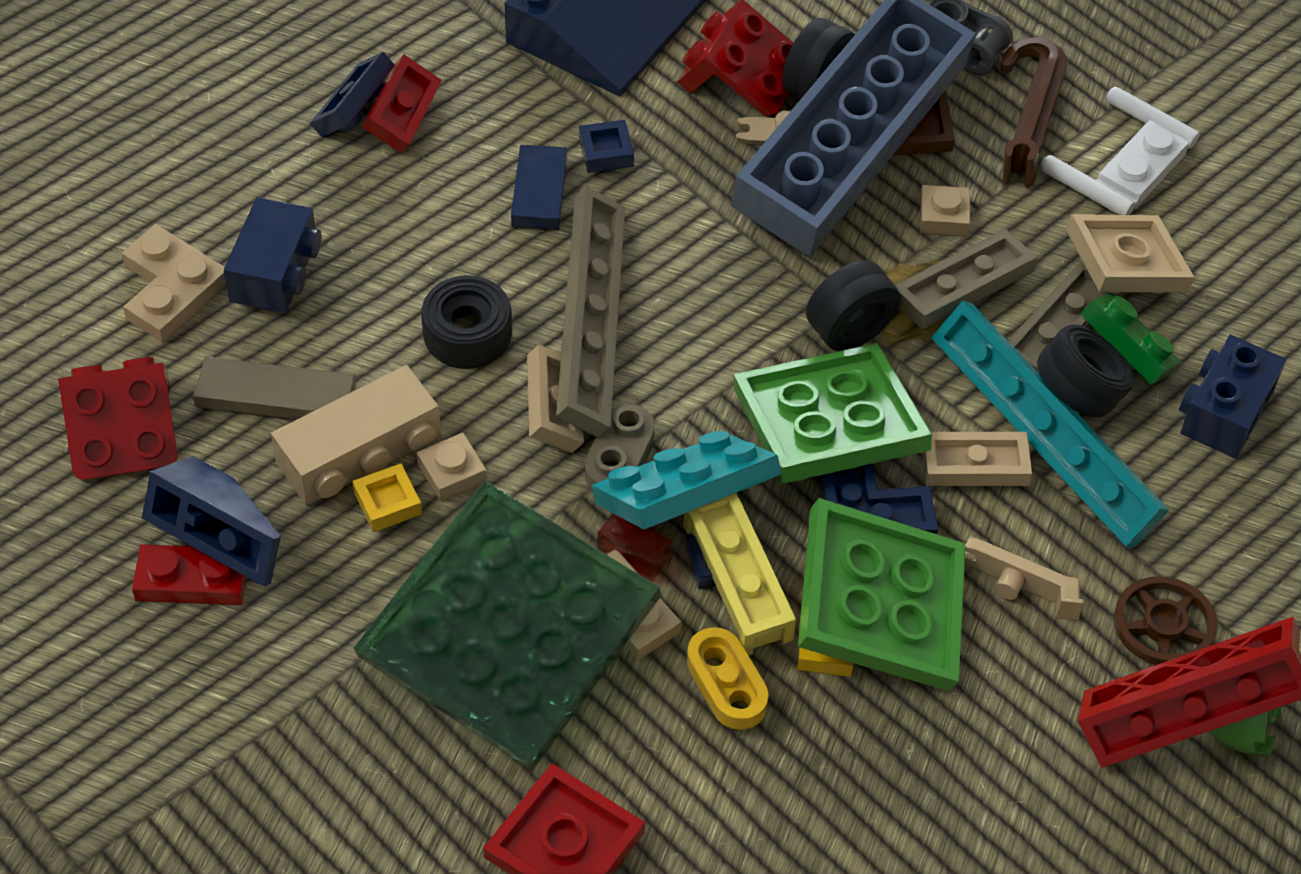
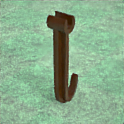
M1040 37L1027 38L1016 42L1008 47L1001 60V71L1008 73L1012 71L1018 59L1022 57H1035L1039 59L1014 138L1005 145L1003 180L1006 184L1010 183L1011 175L1016 171L1026 173L1025 187H1030L1036 181L1038 156L1066 73L1067 57L1063 50L1054 42Z

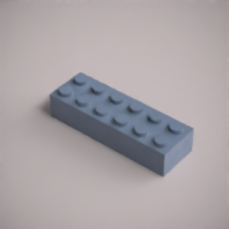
M884 0L737 174L731 206L808 257H811L966 66L976 33L923 0Z

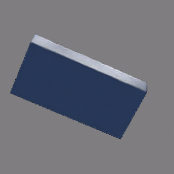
M520 145L511 211V227L559 230L567 166V147Z

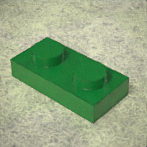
M1109 293L1094 299L1080 314L1151 385L1170 376L1182 363L1173 354L1174 348L1163 335L1156 331H1150L1139 321L1136 309L1122 297Z

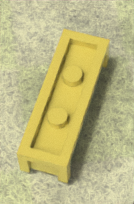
M737 492L684 513L683 526L687 534L693 533L707 567L712 573L713 580L740 637V642L748 656L753 654L754 648L778 640H782L783 644L793 641L796 618Z

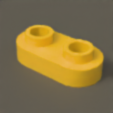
M711 627L697 632L688 644L687 667L713 714L720 723L732 729L744 730L756 726L763 720L767 711L768 689L741 642L732 632L723 628ZM715 658L723 663L719 666H711L706 661ZM741 701L746 703L748 707L737 709L730 704Z

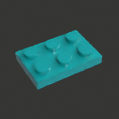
M715 431L701 436L699 443L690 447L663 450L654 456V461L638 467L625 466L617 468L608 474V479L592 484L591 488L596 505L642 529H647L779 476L782 473L777 454L758 447L752 442H746L732 436L726 431Z

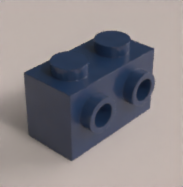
M256 197L223 270L229 302L287 313L293 296H299L303 291L306 279V266L309 259L317 257L321 246L322 234L321 230L315 227L313 208Z
M1230 334L1220 352L1211 349L1199 373V376L1204 378L1201 385L1198 386L1191 383L1179 408V411L1186 414L1180 434L1237 459L1272 397L1287 359Z

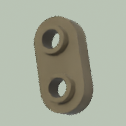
M624 404L612 409L611 427L599 438L595 437L585 460V480L591 490L592 484L608 479V474L611 471L625 466L638 467L645 463L654 442L655 429L654 419L646 409L633 404ZM623 425H635V426L626 427V426H623ZM606 462H613V463L618 464V465H616V466H606V465H604V463H606Z

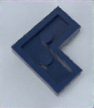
M873 463L853 469L819 475L824 500L938 534V524L930 486L878 490Z

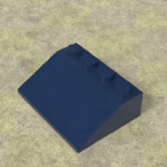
M507 0L504 3L506 43L620 97L706 0Z

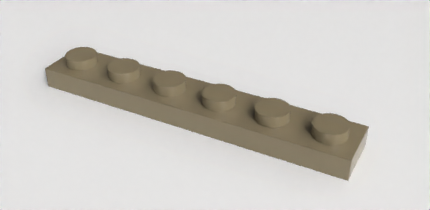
M585 186L575 196L556 417L599 438L611 427L625 207Z

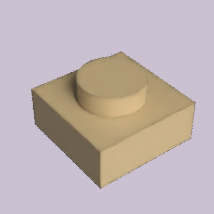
M922 185L920 194V233L968 236L970 226V188Z
M464 433L416 452L418 466L440 502L487 482L486 468Z

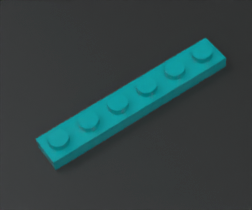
M962 301L931 337L933 341L1018 432H1027L1028 442L1117 538L1126 547L1135 548L1169 512V509L1077 412L1052 392L1042 376L972 303Z

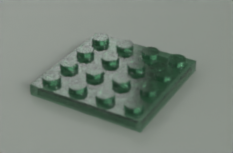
M484 480L353 649L359 658L533 771L662 595L660 587Z

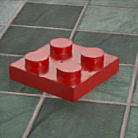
M551 763L483 847L484 858L508 874H614L645 834V822Z

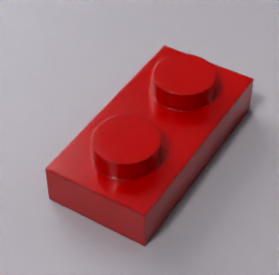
M403 54L395 63L362 128L399 153H402L410 145L442 80Z
M140 544L132 592L135 601L243 605L247 577L192 546Z

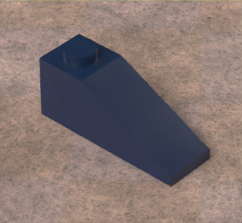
M194 456L150 471L142 519L264 587L271 584L281 535L232 476Z

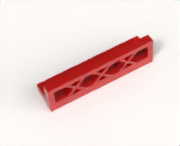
M1290 617L1084 690L1077 721L1101 768L1300 701V629L1294 617Z

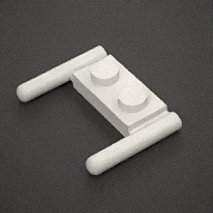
M1113 87L1107 93V102L1145 123V125L1099 173L1098 178L1095 180L1052 155L1042 159L1040 168L1042 172L1117 215H1130L1133 209L1143 202L1186 155L1187 149H1191L1196 144L1200 132L1118 87Z

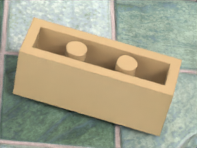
M407 365L271 432L276 464L306 506L321 498H329L336 495L344 486L352 483L353 480L381 471L389 463L412 451L425 449L435 439L441 437L439 406Z

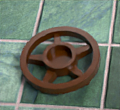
M1158 576L1138 580L1122 592L1114 611V626L1119 639L1130 652L1144 661L1158 665L1211 646L1217 632V618L1211 603L1198 589L1175 578ZM1164 589L1177 592L1185 597L1179 602L1170 599L1154 600L1146 591ZM1136 595L1145 610L1142 620L1125 623L1124 607ZM1192 603H1195L1204 615L1207 635L1188 626L1189 618L1186 610ZM1147 634L1152 640L1157 642L1158 652L1142 645L1132 635ZM1180 639L1199 644L1196 648L1184 653L1168 654L1170 643L1177 642Z

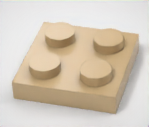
M1071 214L1065 230L1099 292L1164 293L1189 291L1195 277L1159 215Z

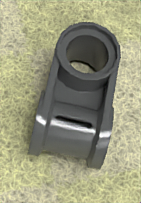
M930 0L929 2L934 8L976 33L964 68L977 75L988 73L995 64L997 53L1007 49L1013 40V32L1007 22L999 16L986 13L965 3L963 0ZM992 28L993 30L989 34L988 29ZM980 55L981 59L977 61L976 58Z

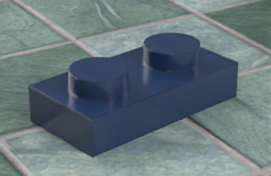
M384 52L358 63L309 124L321 137L339 129L343 133L352 129L364 115L361 112L364 104L371 102L379 96L385 84L384 79L394 68L395 64Z

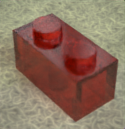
M612 514L597 532L598 552L607 555L613 550H617L639 575L652 582L671 559L672 541L650 528L642 529L615 514Z

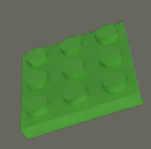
M878 343L734 374V391L763 448L778 455L782 473L778 477L782 484L931 450L932 434Z
M819 498L810 508L798 647L950 691L959 682L965 543Z

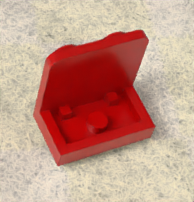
M739 0L723 15L716 11L703 25L700 33L705 37L702 42L697 41L683 57L682 63L686 65V68L677 83L691 94L715 74L761 114L770 118L779 112L789 95L783 89L782 74L793 42L747 2Z
M153 357L136 358L123 361L122 369L103 371L102 365L83 366L71 369L72 376L58 378L72 472L76 478L89 480L153 470L177 462L178 452L168 394L170 384L168 371L163 362L154 364Z

